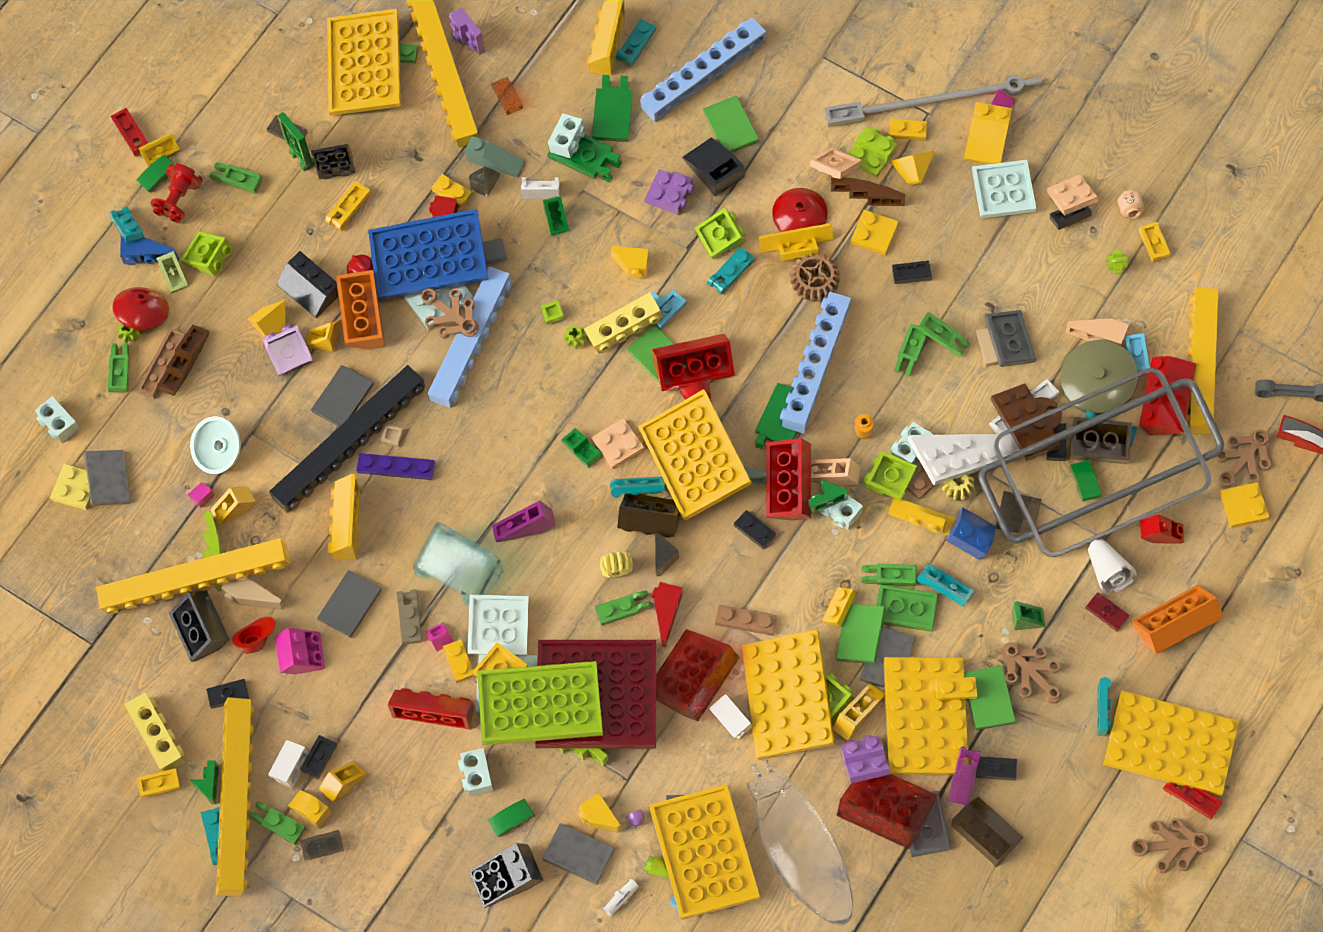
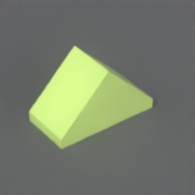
M174 251L156 258L170 292L188 285Z

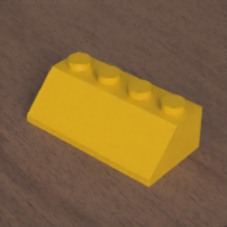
M624 0L604 1L602 9L599 8V24H595L594 34L596 36L595 39H592L590 47L592 53L591 55L588 54L587 57L590 73L612 75L626 15Z
M350 474L335 481V488L331 489V499L334 500V505L330 507V517L333 518V523L329 524V535L332 536V541L328 542V553L332 555L333 560H357L360 486L356 475Z

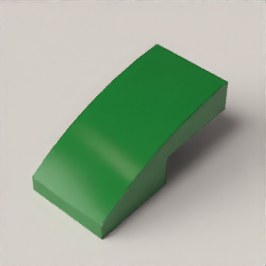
M163 155L153 162L136 180L151 193L162 179L167 180L169 178L166 174L169 164L173 166L175 164L166 155Z
M576 428L561 439L563 444L588 468L603 457L602 453Z
M1089 460L1071 464L1070 470L1077 483V490L1082 501L1102 497Z
M522 799L489 818L488 822L496 836L501 837L515 826L520 827L535 815L526 799Z

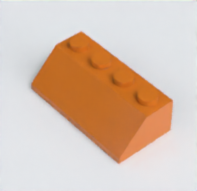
M373 270L336 276L345 345L366 350L385 347Z
M1196 585L1131 622L1146 646L1158 654L1164 652L1170 646L1182 642L1190 635L1199 633L1201 629L1215 624L1223 618V614L1217 598L1201 586Z

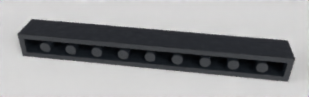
M409 365L404 367L269 491L272 499L287 513L297 508L304 497L310 496L316 486L323 484L327 480L328 475L333 471H337L346 459L351 458L360 446H364L374 433L381 431L383 425L388 420L394 419L401 408L407 407L413 397L423 392L425 387L423 378Z

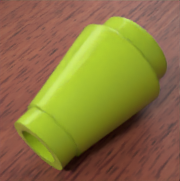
M649 855L644 871H647L649 875L669 879L665 862L656 855L654 857Z

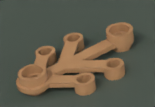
M454 288L450 291L452 309L437 299L433 289H425L421 293V299L426 305H433L445 314V316L438 317L428 316L425 319V324L429 329H434L438 324L451 322L459 324L453 327H440L438 334L441 338L447 339L451 334L458 333L471 337L478 332L479 324L473 319L475 303L471 298L463 301L465 319L460 316L462 293L459 289Z
M1256 430L1251 436H1230L1228 438L1227 446L1230 449H1235L1240 444L1251 445L1247 449L1223 450L1221 454L1225 458L1215 457L1220 463L1225 462L1227 459L1239 458L1229 471H1224L1220 474L1218 482L1223 488L1233 486L1235 476L1246 462L1249 473L1247 482L1249 484L1259 482L1260 476L1256 471L1254 452L1257 449L1261 459L1258 464L1261 471L1269 470L1271 462L1268 459L1266 446L1270 442V436L1265 430ZM1257 438H1262L1263 442L1258 441ZM1234 440L1236 444H1231L1230 441ZM1265 462L1268 466L1264 467L1261 463ZM1254 476L1257 480L1253 481L1250 477ZM1223 479H1228L1229 483H1224Z
M1014 642L1005 644L1002 648V656L1007 660L1006 683L1013 685L1017 682L1018 676L1015 673L1016 662L1021 667V688L1019 690L1021 698L1027 699L1031 695V688L1029 687L1030 676L1045 691V699L1048 703L1055 704L1059 702L1061 698L1060 689L1051 686L1037 672L1049 671L1055 674L1060 669L1059 662L1056 660H1052L1049 663L1027 662L1023 657H1035L1038 660L1045 658L1046 649L1042 646H1038L1035 649H1023ZM1009 649H1014V650H1015V653H1014V654H1010V653L1008 652V650H1009ZM1041 650L1044 654L1040 656L1036 652ZM1055 664L1057 669H1051L1050 665ZM1008 676H1014L1015 680L1010 681ZM1026 689L1029 693L1024 695L1021 691ZM1055 691L1057 695L1051 696L1050 692Z
M1177 818L1171 820L1169 827L1171 831H1179L1187 839L1180 840L1165 829L1161 822L1155 820L1149 826L1150 832L1159 834L1167 841L1146 843L1143 839H1136L1132 842L1131 852L1137 857L1145 855L1146 852L1169 850L1165 857L1156 864V870L1159 873H1165L1168 870L1169 864L1181 848L1190 849L1183 858L1177 860L1176 868L1179 871H1186L1189 862L1197 852H1205L1210 846V839L1205 833L1192 832ZM1172 823H1178L1179 828H1174ZM1152 825H1158L1159 830H1154ZM1196 840H1201L1203 845L1198 846ZM1140 846L1142 848V851L1137 852L1135 850V847ZM1179 862H1184L1186 867H1180ZM1159 864H1164L1166 869H1160Z

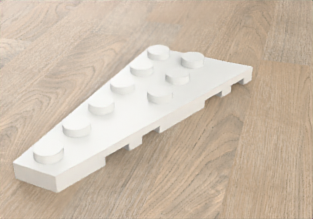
M999 434L909 435L908 437L909 443L933 485L980 471L985 465L998 460L993 446ZM1011 434L999 440L998 446L1003 457L1019 451Z

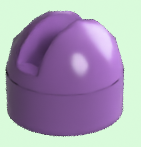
M641 809L627 816L633 826L642 825L645 819Z

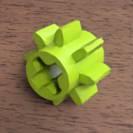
M1112 250V254L1107 255V269H1112L1113 274L1122 273L1123 268H1127V255L1122 254L1121 250Z
M123 324L117 326L119 331L117 335L119 339L123 338L125 343L128 341L135 342L137 336H141L138 329H133Z
M573 325L570 329L566 328L567 334L563 335V337L567 341V347L572 346L577 349V347L585 345L584 340L587 339V334L583 333V327L579 328Z

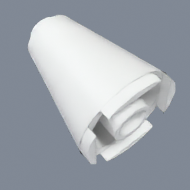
M1097 539L1091 542L1088 552L1102 592L1110 594L1108 591L1114 590L1117 593L1127 588L1134 581L1132 579L1133 575H1137L1134 567L1105 540Z

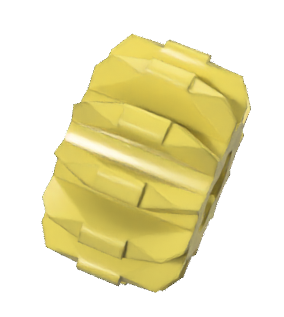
M970 474L943 482L942 490L947 491V498L953 495L954 501L957 500V497H960L963 501L965 495L970 497L971 491L974 490L975 485L972 484L974 483V478L969 477Z
M624 551L611 552V554H606L600 558V569L605 577H621L632 572L633 562L629 553Z

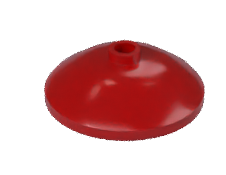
M793 188L785 191L776 199L772 209L774 224L780 232L823 225L826 223L828 216L827 205L824 199L815 191L807 188Z
M132 287L123 290L114 298L112 311L115 318L123 325L133 329L147 330L158 327L165 322L169 315V304L163 295L153 289Z

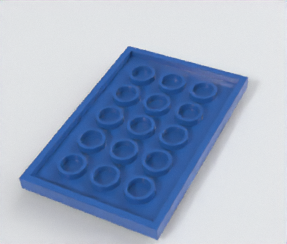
M477 209L368 230L378 300L420 293L425 289L436 290L489 279Z

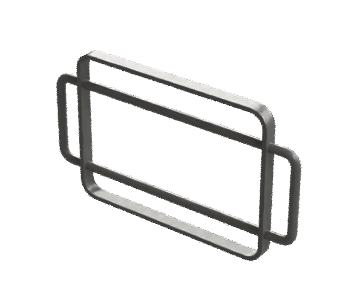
M1148 368L1003 431L997 436L993 446L998 460L982 467L978 478L1003 535L1011 543H1021L1034 537L1038 548L1044 555L1058 557L1207 490L1211 484V474L1205 461L1221 454L1224 449V441L1201 391L1194 381L1185 378L1168 384L1166 377L1161 371ZM1145 374H1154L1159 378L1163 386L1160 389L1005 457L1002 456L999 450V440L1002 437ZM1183 386H1188L1191 389L1216 441L1215 449L1201 454L1172 391ZM1167 394L1196 457L1035 528L1006 464ZM1200 464L1206 480L1203 488L1061 551L1050 552L1044 547L1039 537L1044 532ZM999 467L1002 468L1030 528V531L1018 536L1011 533L986 479L988 472Z

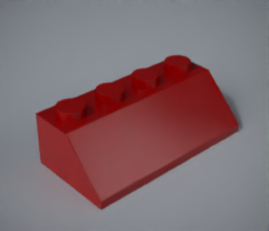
M725 333L652 349L654 367L661 391H667L669 388L679 385L696 383L708 378L717 380L735 376L730 340Z
M1172 356L1152 357L1150 368L1161 371L1166 377L1168 384L1185 378L1194 381L1197 364ZM1154 374L1148 375L1145 395L1163 387L1159 378ZM1183 386L1172 392L1186 420L1192 391L1188 386ZM1167 394L1143 404L1139 426L1150 436L1184 433Z
M802 438L766 442V517L783 520L811 519V511L809 509V499H811V443Z
M401 688V690H394L388 702L393 718L470 730L474 705L473 701H470L468 698L459 697V699H455L446 694L435 696L427 691L416 693L412 692L411 689Z

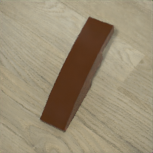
M831 176V192H849V199H868V206H905V194L890 187L860 179L846 177L838 179Z
M195 325L191 326L175 348V355L166 366V373L157 384V390L175 396L196 362L207 340L209 330Z

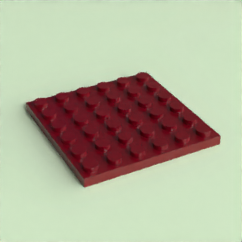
M538 640V666L596 661L603 735L535 741L536 748L656 749V640Z

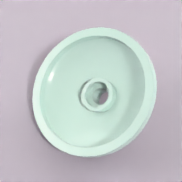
M209 417L197 425L190 442L191 455L194 462L201 470L211 474L226 472L236 463L240 454L241 441L238 430L232 422L222 417Z

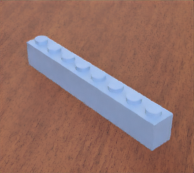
M488 267L489 279L481 282L473 298L475 303L473 319L479 324V330L471 337H466L462 333L456 334L428 391L430 401L451 408L453 402H457L459 397L458 391L461 386L465 385L466 375L474 366V358L476 354L479 355L481 352L483 339H487L490 332L489 327L497 318L496 312L499 307L503 306L504 296L512 287L510 274Z

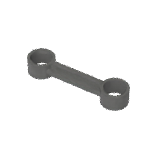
M1263 379L1255 383V395L1262 398H1269L1274 395L1311 397L1316 401L1323 402V383L1316 384L1315 386L1275 384L1272 380Z

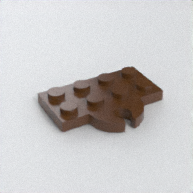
M1025 383L992 395L990 399L1007 429L1044 414L1046 410H1053L1058 405L1049 398H1034ZM1062 411L1011 433L1019 450L1055 435L1054 430L1061 423ZM1058 441L1026 455L1024 458L1027 461L1059 449L1061 443Z

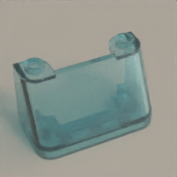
M437 522L432 528L413 565L414 573L418 577H433L458 592L463 598L462 602L468 607L470 595H488L504 572L501 560L496 555L440 522Z

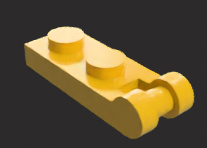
M355 181L327 215L325 222L335 225L336 229L342 231L347 222L371 194L370 189ZM338 214L342 216L340 219L336 218Z

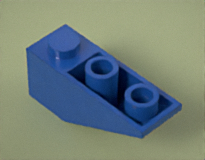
M121 236L120 257L124 264H154L158 262L156 258L173 251L179 261L178 254L173 248L145 237L126 243Z

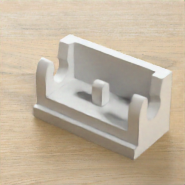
M522 177L521 192L523 199H548L559 196V177H555V181H526V177Z
M726 694L709 708L734 738L739 739L752 729L753 725Z
M286 740L268 775L274 778L276 782L293 789L302 773L300 768L309 751L301 745Z

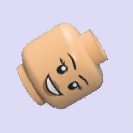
M1128 190L1118 198V206L1124 217L1135 219L1143 212L1144 203L1140 193Z

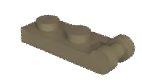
M413 589L405 593L398 591L397 600L402 644L421 643L422 636L417 590ZM404 600H411L412 604L405 605Z

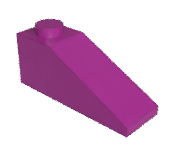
M539 500L493 524L495 541L498 543L541 533L555 526L552 509Z

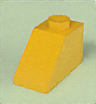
M611 246L612 258L628 276L634 278L647 277L648 249Z
M248 486L230 487L210 510L218 525H222L246 513L256 501Z
M351 761L330 771L319 789L327 798L334 802L346 796L367 773L354 761Z
M301 790L288 804L289 808L318 829L321 828L332 814L328 806L313 795Z
M599 793L579 805L580 812L578 816L584 824L587 822L591 828L616 833L621 831L619 822Z

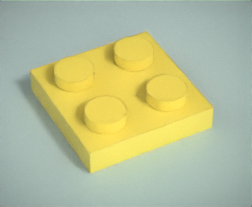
M64 464L50 499L87 510L90 504L87 471Z

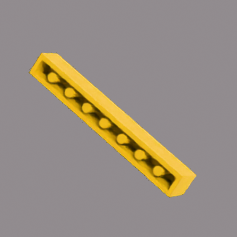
M1195 287L1194 294H1190L1189 305H1193V308L1189 312V322H1192V328L1188 330V339H1191V345H1188L1187 356H1191L1190 362L1197 364L1194 382L1198 385L1214 419L1218 289ZM1191 392L1186 422L1192 433L1211 435L1208 424Z

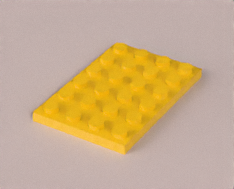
M391 9L327 18L328 112L330 116L401 107L398 10Z
M705 390L698 392L638 426L685 521L753 484Z
M816 629L742 645L756 758L760 760L835 745L819 631Z
M884 657L887 764L890 770L889 775H954L960 747H967L968 750L965 699L937 700L935 680L964 678L963 658ZM966 757L964 760L965 764H968V758Z
M1121 690L1103 765L1165 782H1173L1180 786L1188 785L1189 788L1195 787L1206 790L1211 794L1222 796L1239 721Z
M727 784L649 805L681 920L760 899Z

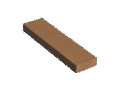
M171 327L169 328L136 390L137 393L152 399L156 398L159 392L157 384L165 375L166 366L174 357L175 348L186 333Z

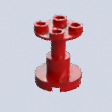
M176 163L173 166L169 164L166 174L172 180L168 187L170 193L166 200L158 198L151 200V206L154 208L153 213L158 216L164 215L174 223H180L185 218V213L176 204L180 197L186 195L188 189L196 190L200 188L203 182L200 175L198 177L195 176V171L185 165Z

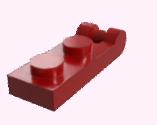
M124 108L110 117L134 157L140 155L138 148L148 144V141L128 109ZM140 140L141 144L135 146L134 143Z
M1173 782L1166 783L1163 787L1165 792L1175 796L1210 820H1212L1223 801L1203 789L1189 788L1188 785H1184L1179 790L1176 788L1177 784Z

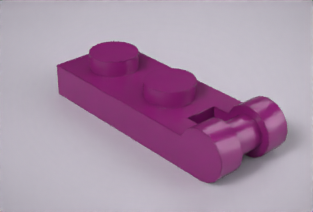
M960 747L948 797L949 802L962 805L969 803L981 755L980 750L974 749V751L967 750V747ZM965 757L971 759L970 765L964 763Z

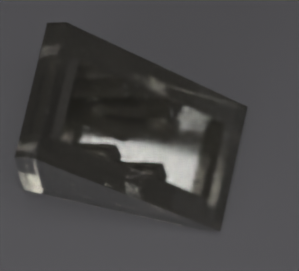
M485 166L473 172L469 176L471 190L488 197L501 173Z
M655 533L656 576H661L679 558V551L661 534Z

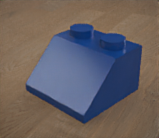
M962 507L945 541L979 560L987 554L995 537L996 526Z

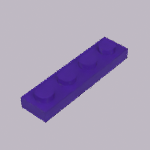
M359 453L356 471L359 474L433 480L435 460Z

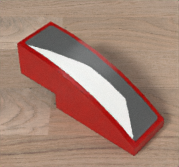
M1283 415L1277 438L1294 442L1296 447L1323 455V430L1299 419Z

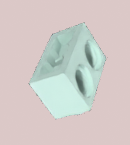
M562 113L548 141L551 153L571 159L573 153L578 149L580 139L584 137L586 132L583 119Z
M53 396L35 410L38 416L36 420L42 427L45 425L48 427L49 430L47 432L54 440L58 438L63 443L79 430L76 421ZM53 412L51 416L46 417L47 414ZM61 425H65L64 428L58 429Z
M912 422L909 427L906 426L901 433L902 438L899 442L897 440L894 442L891 451L892 455L915 465L918 457L908 441L909 435H932V433ZM907 450L909 451V454L904 455L901 453V451Z
M848 495V500L820 510V512L824 516H830L834 519V522L839 527H845L849 530L863 513V506ZM848 511L851 515L844 516L842 513Z
M484 748L460 753L461 760L458 761L460 772L465 774V779H462L464 791L468 790L470 796L492 792L493 787ZM471 760L478 761L474 767L468 766V763ZM473 780H482V782L479 785H472Z

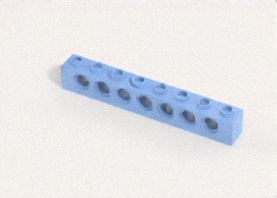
M752 17L747 21H743L734 31H729L723 39L713 43L707 51H702L692 62H687L681 70L672 73L666 81L660 82L651 92L645 93L640 99L641 109L654 122H657L766 41V31Z
M829 292L828 297L823 298L821 304L823 311L818 313L815 321L817 327L812 329L809 339L812 341L810 345L807 344L803 354L806 356L805 360H801L799 363V376L794 377L792 387H794L793 392H789L786 399L788 406L786 409L783 408L781 412L782 427L804 434L849 311L851 298ZM806 376H811L813 378L807 379ZM800 392H806L807 394L801 395ZM794 408H800L801 411H795Z

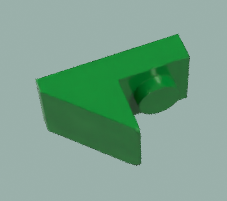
M821 480V489L824 494L812 496L809 499V509L811 513H815L848 500L847 489Z
M207 760V767L203 769L204 779L190 780L194 787L211 804H216L219 766L215 760Z

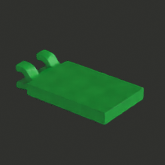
M602 75V89L596 88L592 138L600 141L628 142L633 91L628 90V76L620 77V87H610V75Z
M282 112L278 115V119L286 144L290 148L289 154L293 159L296 157L300 159L299 165L305 171L307 167L315 164L314 160L310 156L305 137L287 115Z
M587 135L580 139L578 149L573 153L571 159L551 153L550 151L547 154L549 159L593 179L599 175L606 182H610L613 178V175L610 174L612 172L611 169L606 168L608 163L618 169L622 164V161L619 160L621 156L612 153L613 147Z
M777 383L755 429V433L759 434L755 440L756 448L762 450L767 438L773 441L795 438L797 432L782 427L783 420L780 419L783 408L786 409L788 403H786L788 393H792L793 388ZM794 408L795 411H801L800 408Z

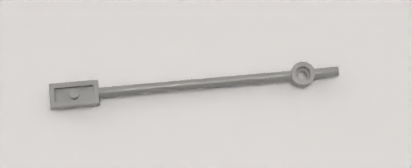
M1013 75L1008 77L1006 83L880 105L862 107L861 102L825 107L828 127L864 121L865 114L994 93L998 89L1006 90L1011 95H1018L1023 91V87L1042 84V78L1023 80L1021 77Z

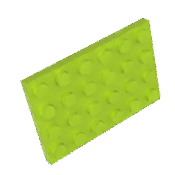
M596 661L477 671L482 745L603 735Z

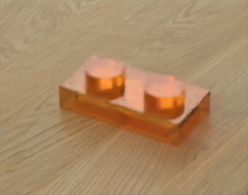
M508 77L491 83L492 89L506 115L523 109V105Z

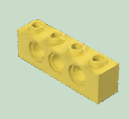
M649 292L586 327L584 330L597 353L609 350L616 343L624 342L630 335L640 333L648 325L658 323L663 318V315ZM640 313H645L643 317L637 318ZM629 322L627 326L621 327L622 323ZM612 331L611 335L604 336L606 332Z
M145 692L125 703L128 712L161 771L177 768L184 764L182 756L185 754L180 745L176 746L173 740L176 737L172 730L165 728L164 724L167 721L163 714H158L155 710L158 705L153 696L149 698ZM147 713H152L149 719H143ZM156 729H161L158 735H152ZM164 746H170L168 751L161 752V749Z

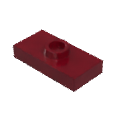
M1099 592L1095 594L1085 607L1116 632L1129 618V614Z

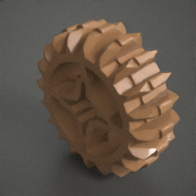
M810 252L808 258L803 255L802 260L797 259L796 264H793L792 271L790 272V283L792 284V289L794 291L797 290L798 296L803 294L804 300L810 297L811 302L814 298H817L820 302L822 296L827 298L829 292L834 293V290L838 289L840 271L838 270L837 263L833 264L832 258L827 260L826 254L820 257L819 252L816 256H813ZM822 269H824L829 274L830 278L826 277V274L822 273ZM800 276L804 277V280L808 281V285L802 282Z

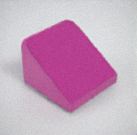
M998 89L991 105L1012 108L1015 100Z
M202 482L187 494L200 508L215 496L213 491Z
M443 622L425 631L436 651H440L443 649V646L453 643L452 637Z

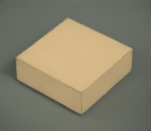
M385 424L380 443L399 447L404 428Z

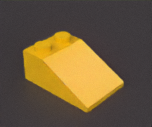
M980 102L975 103L964 160L983 164L1001 163L1012 108Z

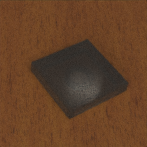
M1004 491L1000 510L1010 531L1019 534L1030 531L1014 494ZM1021 495L1036 527L1042 499ZM997 522L996 529H1001Z

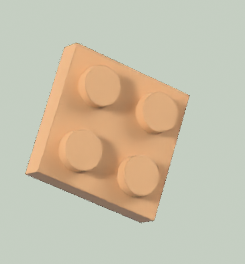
M835 148L828 149L810 161L811 167L838 179L858 169L862 164L861 159Z
M1081 175L1047 188L1048 195L1064 216L1098 202L1097 195Z
M624 418L591 437L592 442L602 453V456L612 470L644 451V446Z

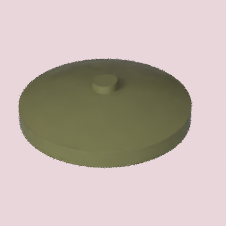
M1107 340L1089 341L1076 347L1065 359L1061 369L1062 389L1066 398L1071 402L1137 373V367L1130 353L1117 343ZM1138 378L1074 405V407L1085 413L1090 411L1100 415L1126 404L1131 400L1136 391Z

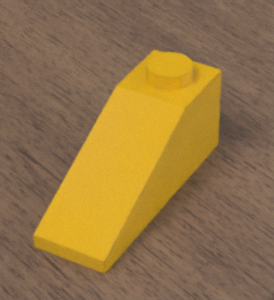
M869 683L839 714L833 730L846 740H849L874 711L885 694Z

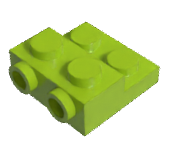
M865 127L848 154L861 159L862 164L859 168L877 178L895 154L897 144L891 136L884 137L880 135V131L877 128Z
M723 208L694 228L712 259H715L728 249L732 251L746 242L744 236L747 234L741 225L738 227L736 223L738 221L737 216L733 211L730 212L726 208Z
M198 231L180 261L183 265L197 268L201 273L215 276L216 272L221 271L224 259L231 255L232 245L224 237Z
M881 451L880 455H876L873 460L872 471H868L864 478L865 488L881 496L886 494L901 501L917 466Z
M830 672L829 674L825 673L831 720L833 721L855 698L852 695L853 691L845 684L843 686L838 684L839 679Z

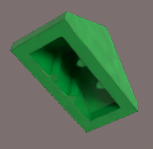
M561 195L544 199V212L551 235L569 231Z
M1018 601L1014 602L1012 616L1015 630L1045 627L1043 608Z

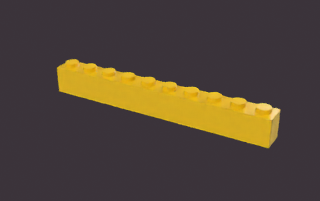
M406 0L408 8L413 10L411 12L413 23L417 22L418 27H415L418 38L422 37L423 40L420 42L422 50L427 52L428 55L425 57L428 67L431 66L433 70L430 71L433 82L436 81L438 85L435 86L438 97L441 96L443 100L440 101L443 112L446 111L448 115L445 116L448 127L451 126L453 130L450 131L452 140L457 142L458 148L466 146L471 136L479 138L434 1Z
M278 538L97 586L99 608L107 614H115L120 609H134L139 604H153L158 599L167 600L177 594L186 595L188 592H192V590L209 589L211 585H225L230 580H244L252 574L263 575L271 569H284L285 566L290 565L287 544L283 539Z
M228 697L224 704L216 895L240 897L247 890V878H244V871L248 869V859H245V851H248L249 839H246V832H249L250 821L246 819L247 813L250 812V801H247V794L251 792V782H248V775H251L252 763H249V756L252 755L253 744H250V737L253 736V725H250V718L254 716V706H251V699Z

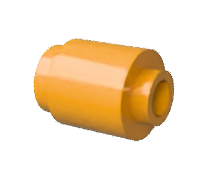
M861 414L855 420L854 431L859 438L867 439L873 434L874 420L868 414Z

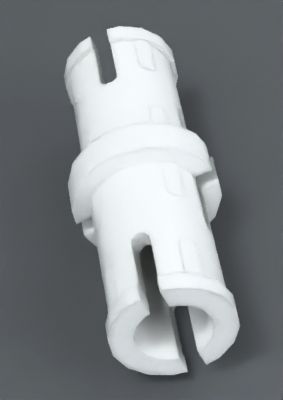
M629 879L619 891L614 893L615 896L602 909L612 917L623 904L626 905L631 895L640 888L634 880Z

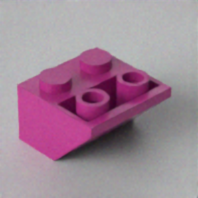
M287 628L275 636L280 673L296 675L325 669L320 632Z

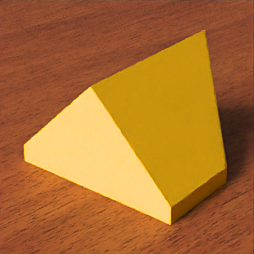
M931 150L891 160L890 162L908 185H914L922 182L935 152Z
M285 300L262 307L249 317L248 321L264 337L273 332L276 335L283 332L282 328L286 327Z
M342 319L310 329L306 340L307 348L334 352Z

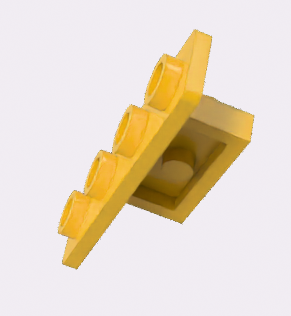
M832 224L759 236L760 252L765 253L779 250L782 261L801 258L803 255L809 257L810 252L816 255L818 253L817 243L833 240Z
M895 498L888 512L889 516L948 536L956 518Z

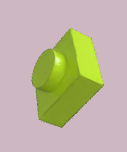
M558 300L540 306L546 325L564 319Z

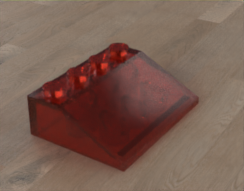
M686 629L656 674V700L677 713L698 722L740 657L729 644Z
M885 775L851 783L840 798L836 816L910 849L918 837L938 795L894 775Z

